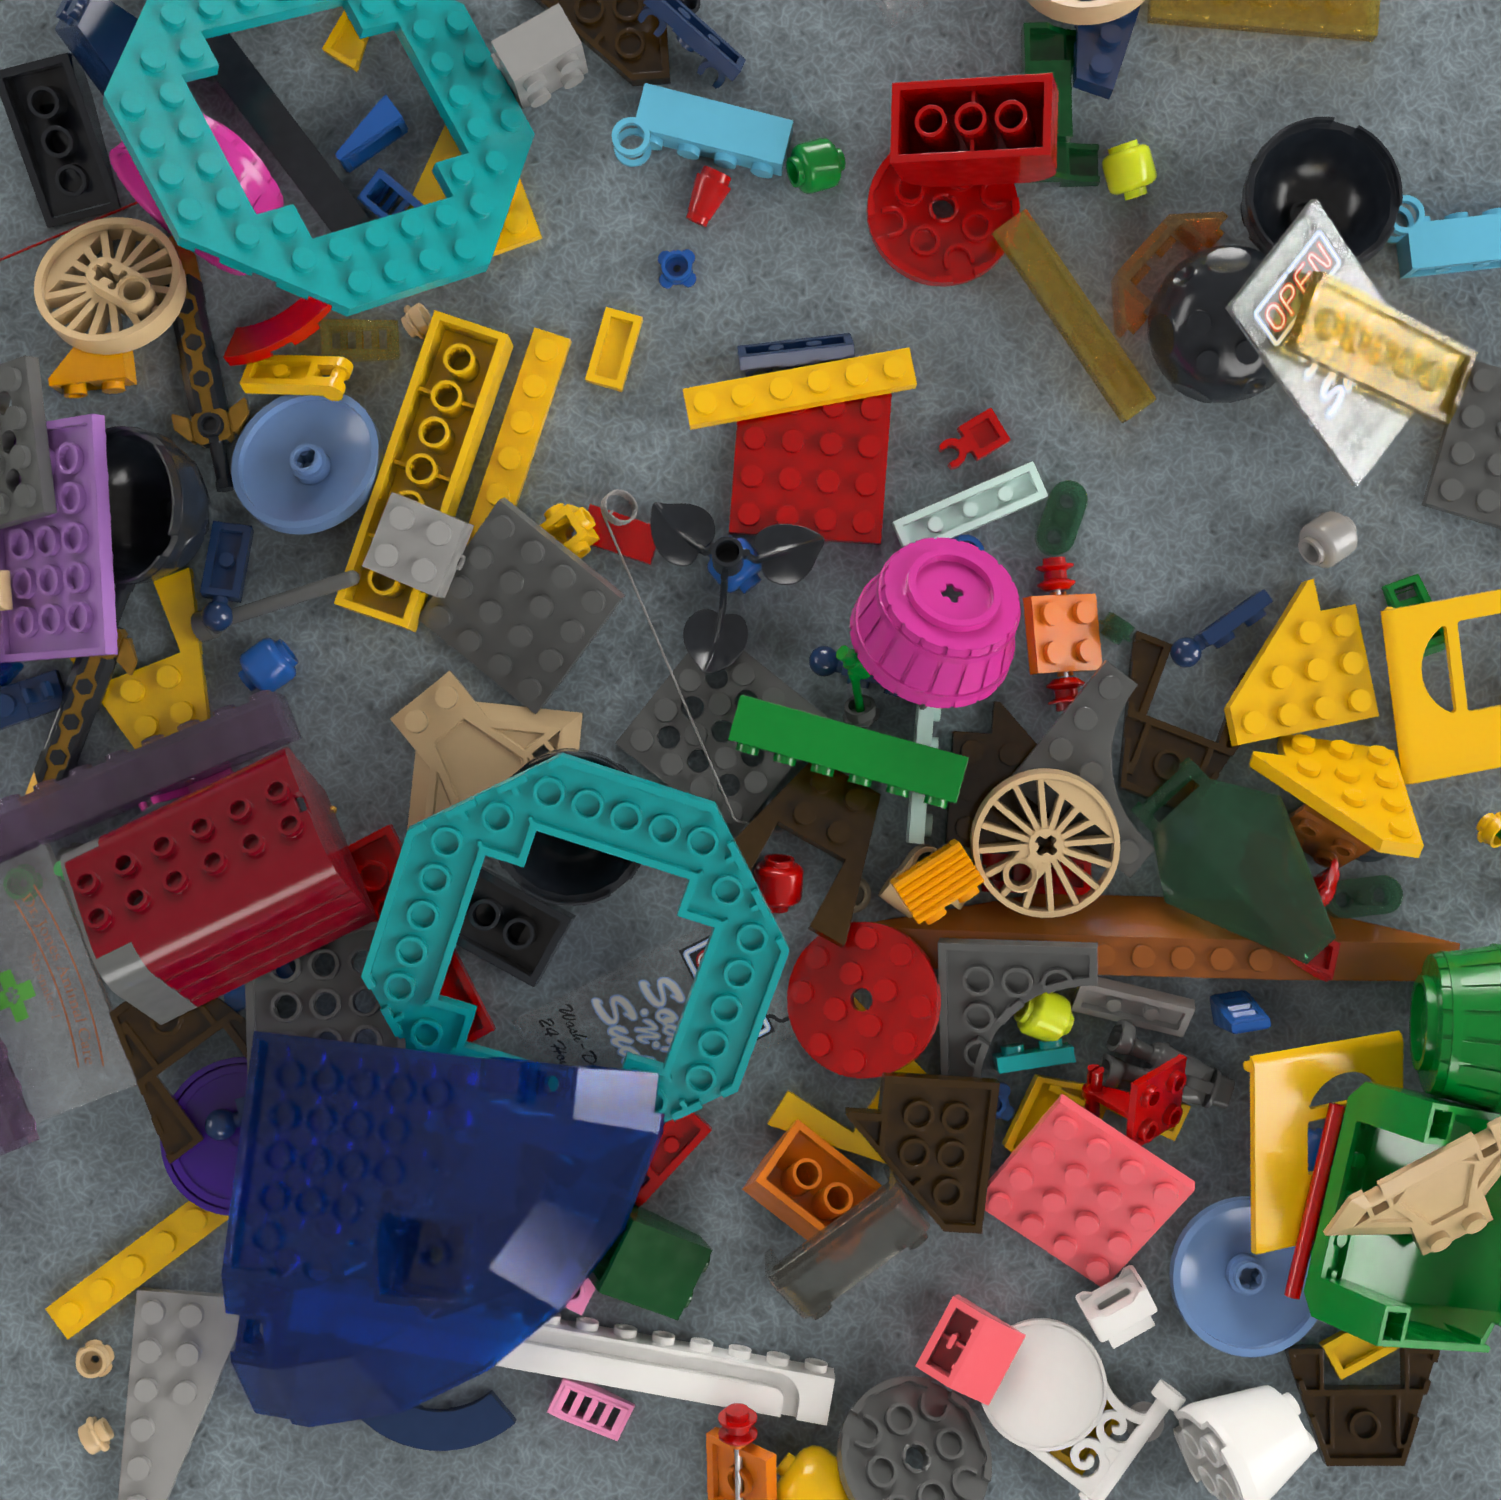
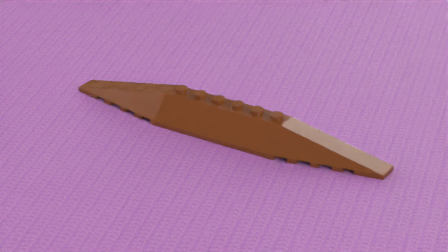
M1033 894L1030 906L1046 907L1045 894ZM1053 894L1054 906L1071 902L1068 895ZM1100 895L1083 909L1072 914L1054 918L1024 915L1010 909L997 900L963 906L961 910L957 908L946 909L947 913L941 919L929 925L925 921L918 924L913 917L909 919L906 916L873 922L896 928L912 938L927 954L933 969H938L939 938L1098 943V975L1320 980L1299 968L1274 944L1261 925L1252 906L1251 899ZM1023 896L1012 899L1021 903ZM1305 909L1300 912V915H1305L1324 935L1341 943L1333 980L1331 981H1415L1417 976L1421 974L1423 963L1429 954L1437 953L1438 951L1460 950V943L1316 910Z

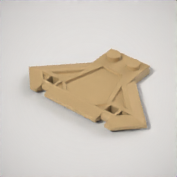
M448 671L390 718L416 750L408 828L510 778L527 762L536 758L533 753L543 745L550 752L562 748H575L579 750L583 713L541 708L535 715L527 707L476 702L452 671Z
M1501 1117L1488 1122L1486 1129L1476 1134L1469 1132L1448 1143L1446 1146L1376 1181L1377 1186L1364 1193L1362 1190H1359L1349 1195L1324 1229L1325 1236L1411 1234L1416 1246L1424 1256L1430 1252H1440L1446 1249L1453 1240L1467 1233L1474 1234L1481 1231L1488 1222L1493 1220L1485 1195L1501 1176Z

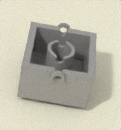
M559 3L491 41L494 50L491 57L496 67L501 70L522 109L530 105L536 108L545 104L551 98V93L563 86L565 89L577 86L584 79V74L588 73L582 42Z
M391 492L362 566L434 597L445 598L456 570H461L464 565L466 556L463 555L474 525L403 495Z

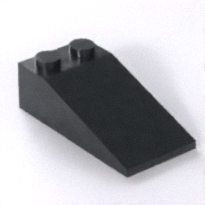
M63 53L0 70V97L47 228L112 212L121 208L92 92L84 69L73 54ZM109 202H110V204H107V205H103V206H99V207H95V208H91V209L83 210V211H80V212H76V213H72V214H68V215H64V216H60V217L54 218V216H58V215H62V214H66V213H70V212H74V211H78V210H82V209H85V208H89V207H93V206H97V205H101V204H105V203H109Z
M482 866L456 945L528 985L535 987L540 982L576 915L555 904L534 898L520 889V885Z

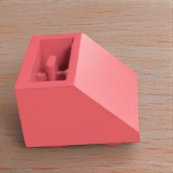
M957 1294L950 1300L915 1367L950 1389L989 1406L1026 1335Z

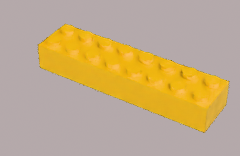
M434 310L345 572L349 570L358 572L360 580L354 586L339 590L334 601L335 605L416 633L420 622V613L425 607L429 594L367 569L362 565L391 492L408 497L450 516H456L514 347L508 334Z

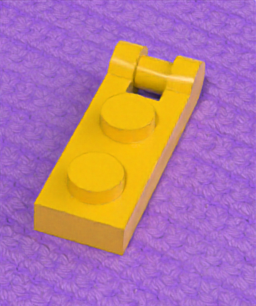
M273 355V357L247 364L240 380V385L245 393L313 395L324 396L331 401H340L346 390L344 381L350 379L354 366L351 361L340 356Z

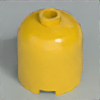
M808 1446L803 1448L796 1456L788 1452L776 1468V1473L780 1475L777 1482V1500H849L840 1479L837 1457L821 1446Z

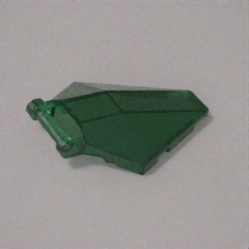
M1187 757L1179 764L1181 769L1143 804L1138 802L1130 809L1152 832L1164 902L1262 946L1308 964L1336 938V935L1282 797L1210 779ZM1193 779L1200 787L1194 790L1159 823L1153 815Z

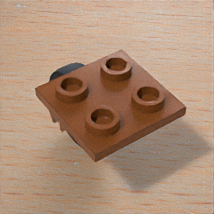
M1307 804L1302 805L1275 823L1270 830L1271 833L1280 837L1281 842L1288 844V847L1302 850L1312 856L1318 865L1325 868L1331 866L1333 858L1337 859L1339 868L1353 860L1376 862L1391 855L1377 852Z

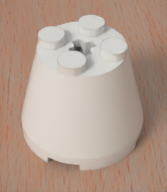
M1269 1385L1257 1386L1193 1402L1180 1408L1177 1413L1174 1412V1415L1179 1420V1426L1173 1429L1174 1436L1195 1481L1199 1482L1202 1480L1207 1490L1216 1496L1218 1500H1270L1309 1458L1310 1454L1317 1450L1314 1438L1304 1428L1298 1417L1301 1414V1410L1295 1398L1288 1392L1282 1395Z

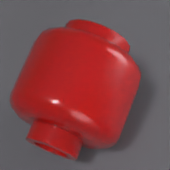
M769 854L764 857L763 861L756 864L753 877L772 913H785L789 907L801 901L804 871L800 864L795 862L794 857L786 854Z

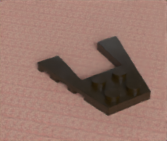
M1136 631L1132 639L1128 677L1138 685L1125 704L1117 788L1188 816L1193 815L1219 777V773L1230 757H1233L1240 745L1231 746L1226 717L1223 719L1217 739L1214 742L1147 715L1173 644ZM1245 673L1240 674V677H1239V680H1238V682H1237V685H1236L1235 689H1236L1237 686L1239 685V683H1240V681L1242 680V678L1244 677Z
M808 763L734 840L750 871L776 825L843 862L808 927L810 931L842 948L847 940L881 794L869 787L848 782L849 776L837 770H834L833 777L810 771L812 763Z
M219 997L162 1025L127 1001H124L109 1012L170 1164L201 1142L205 1137L158 1075L222 1028H224L247 1059L246 1019ZM278 1044L279 1052L283 1057L290 1058L293 1056Z

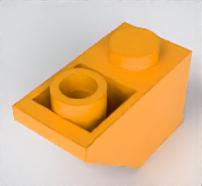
M73 347L48 378L49 387L64 394L66 398H83L88 396L87 391L101 389L106 394L123 393L126 391L125 386L137 385L133 350L120 354L101 355L84 352Z

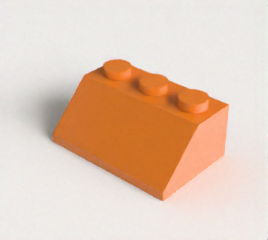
M798 1119L793 1122L766 1154L742 1188L743 1191L832 1261L844 1257L851 1252L889 1190Z

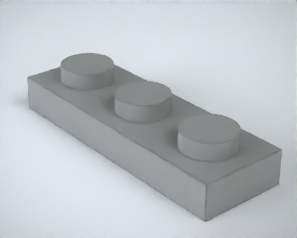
M1098 977L1097 986H1079L1075 988L1071 999V1011L1116 1022L1125 1020L1132 1022L1136 1027L1184 1037L1195 1012V1000Z

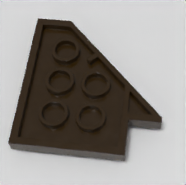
M534 0L545 10L559 3L580 41L632 86H644L645 83L652 85L671 84L667 27L662 35L656 37L653 34L659 25V19L656 16L648 15L642 23L638 21L639 14L646 6L643 3L644 0Z
M993 702L991 734L953 731L951 753L966 756L969 759L957 802H948L945 844L950 840L956 839L963 847H970L973 820L982 801L994 787L1012 776L1037 745L1001 702ZM1013 789L1007 791L999 798L1001 802L1030 824ZM1026 797L1036 818L1039 819L1038 805ZM995 806L990 808L984 819L1023 832L1019 826ZM982 828L980 831L979 844L1020 841ZM1051 835L1047 839L1041 836L1037 838L1039 848L1036 852H1039L1043 847L1049 850L1053 848ZM1088 845L1071 846L1099 856V853Z
M883 1072L878 1109L845 1107L847 1118L944 1232L982 1234L1000 1088L999 1081L995 1078Z

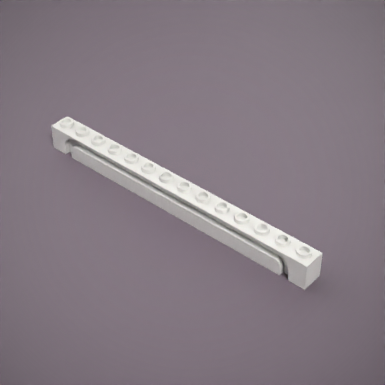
M312 1269L309 1273H304L296 1281L288 1324L290 1329L317 1334L320 1331L334 1333V1337L721 1407L742 1403L753 1409L756 1413L781 1417V1414L794 1416L799 1421L827 1426L835 1374L834 1368L828 1367V1363L820 1359L806 1358L805 1363L791 1361L789 1360V1355L777 1351H769L767 1356L752 1354L751 1348L738 1344H731L728 1349L713 1347L714 1343L705 1338L694 1337L691 1338L690 1342L675 1340V1335L666 1331H653L652 1335L637 1333V1328L632 1325L615 1324L614 1328L599 1326L598 1320L589 1317H578L576 1322L561 1319V1314L555 1311L540 1310L538 1315L525 1313L523 1312V1307L511 1303L500 1304V1308L486 1306L485 1300L478 1297L465 1296L462 1298V1301L448 1299L447 1294L439 1290L429 1289L425 1290L424 1294L409 1292V1287L401 1283H387L385 1287L370 1285L371 1280L362 1276H349L347 1280L332 1278L333 1273L323 1269Z

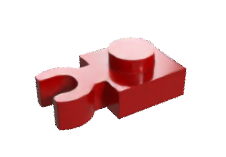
M989 408L960 425L957 431L961 438L944 440L939 445L938 451L941 453L948 448H953L957 451L958 458L948 464L949 469L953 470L962 465L966 455L969 453L972 454L977 462L1008 444L1011 439L993 409Z

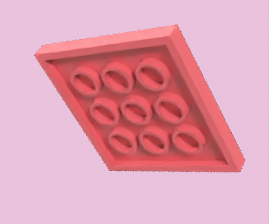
M1061 1094L988 1180L985 1211L1101 1287L1110 1282L1187 1200L1195 1190V1181Z

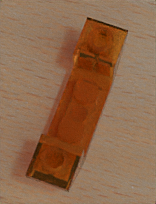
M1223 211L1169 214L1117 271L1111 280L1114 334L1119 339L1127 330L1134 335L1148 319V315L1144 311L1152 301L1135 286L1152 269L1147 265L1155 254L1162 258L1177 240L1193 254L1197 253L1203 246L1206 248L1213 247L1225 233L1220 227L1229 217Z

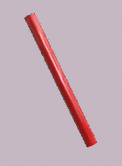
M1329 1102L1284 1292L1285 1296L1298 1300L1303 1289L1345 1111V1106Z

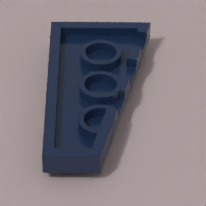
M1140 6L1125 16L1110 22L1095 25H1074V28H1076V42L1074 44L1073 88L1108 100L1110 99Z

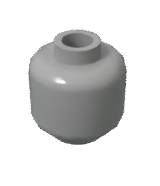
M1334 511L1322 513L1307 523L1300 531L1298 549L1301 556L1306 562L1322 568L1335 566L1357 548L1356 525L1349 517Z

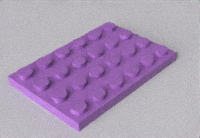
M87 414L46 421L57 513L0 529V570L10 571L13 610L0 611V663L118 654L104 415Z

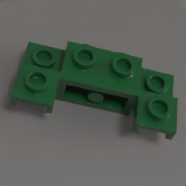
M1029 22L1023 24L1021 30L1020 75L1053 73L1059 92L1056 174L1051 178L1029 183L1060 182V187L1098 186L1100 183V176H1098L1099 144L1070 142L1073 137L1071 75L1073 74L1076 30L1064 29L1048 22Z

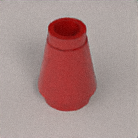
M703 166L701 173H696L688 213L685 218L698 225L707 227L708 222L731 190L728 187L731 178L714 168Z

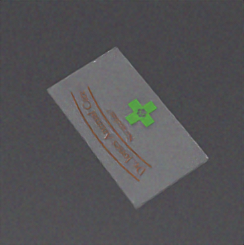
M50 843L40 844L38 847L0 864V1052L29 1126L38 1125L43 1120L128 1087L137 1086L136 1077L129 1060L126 1058L109 1012L114 1009L103 979L88 952L66 883L60 876L54 873L53 868L57 860Z

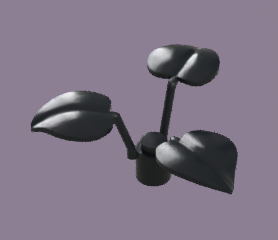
M655 502L651 510L650 527L653 541L659 554L667 562L685 567L691 565L699 553L703 556L712 554L713 567L721 575L718 613L711 609L699 610L688 618L683 630V639L687 652L700 670L706 674L722 671L732 665L744 651L748 640V628L743 617L737 614H725L729 576L739 573L744 565V560L747 559L754 564L762 563V572L769 581L779 585L796 584L810 573L824 545V537L809 528L792 524H775L762 529L755 536L754 548L759 556H754L750 553L749 549H743L742 544L733 537H721L715 543H712L715 537L714 520L706 510L699 506L687 503L666 504Z

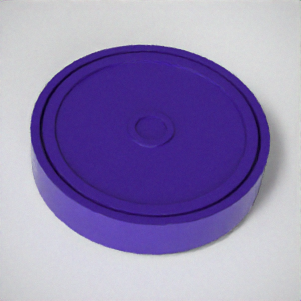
M245 1057L223 1059L203 1067L190 1076L173 1095L205 1137L201 1142L170 1164L160 1140L161 1156L165 1169L179 1192L200 1208L226 1216L257 1214L289 1199L311 1176L320 1157L323 1144L322 1115L246 1138L242 1126L236 1128L235 1133L226 1140H214L208 1136L205 1131V1120L212 1111L223 1108L230 1110L232 1113L238 1110L235 1099L269 1089H248L247 1059Z

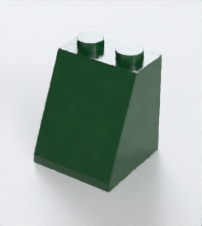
M610 1191L576 1261L599 1293L678 1321L683 1310L689 1306L692 1300L693 1290L700 1275L709 1266L710 1255L713 1250L701 1236L643 1207H638L633 1202Z

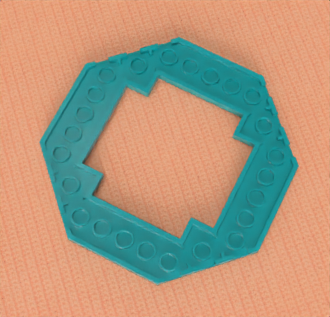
M147 0L103 96V105L178 246L195 252V249H199L220 258L219 263L249 276H252V273H256L277 282L275 287L308 300L309 296L331 305L332 311L344 316H350L486 272L492 260L535 135L500 69L496 67L491 53L465 5L455 0ZM342 6L360 39L395 31L462 155L436 162L432 172L446 199L312 239L294 204L260 214L255 213L186 82L214 76L218 73L219 64L205 39Z
M560 753L409 826L361 978L368 990H372L381 1006L380 1011L395 1037L398 1036L399 1039L405 1038L407 1058L421 1083H425L434 1099L433 1104L441 1117L491 1132L519 1137L522 1141L591 1161L604 1155V1151L622 1142L627 1144L653 1132V1128L671 1119L676 1121L702 1109V1105L720 1096L725 1098L738 1092L790 951L716 802L569 754ZM536 831L688 879L677 909V916L713 927L664 1063L627 1052L615 1086L466 1041L477 1006L440 995L485 856L524 868Z

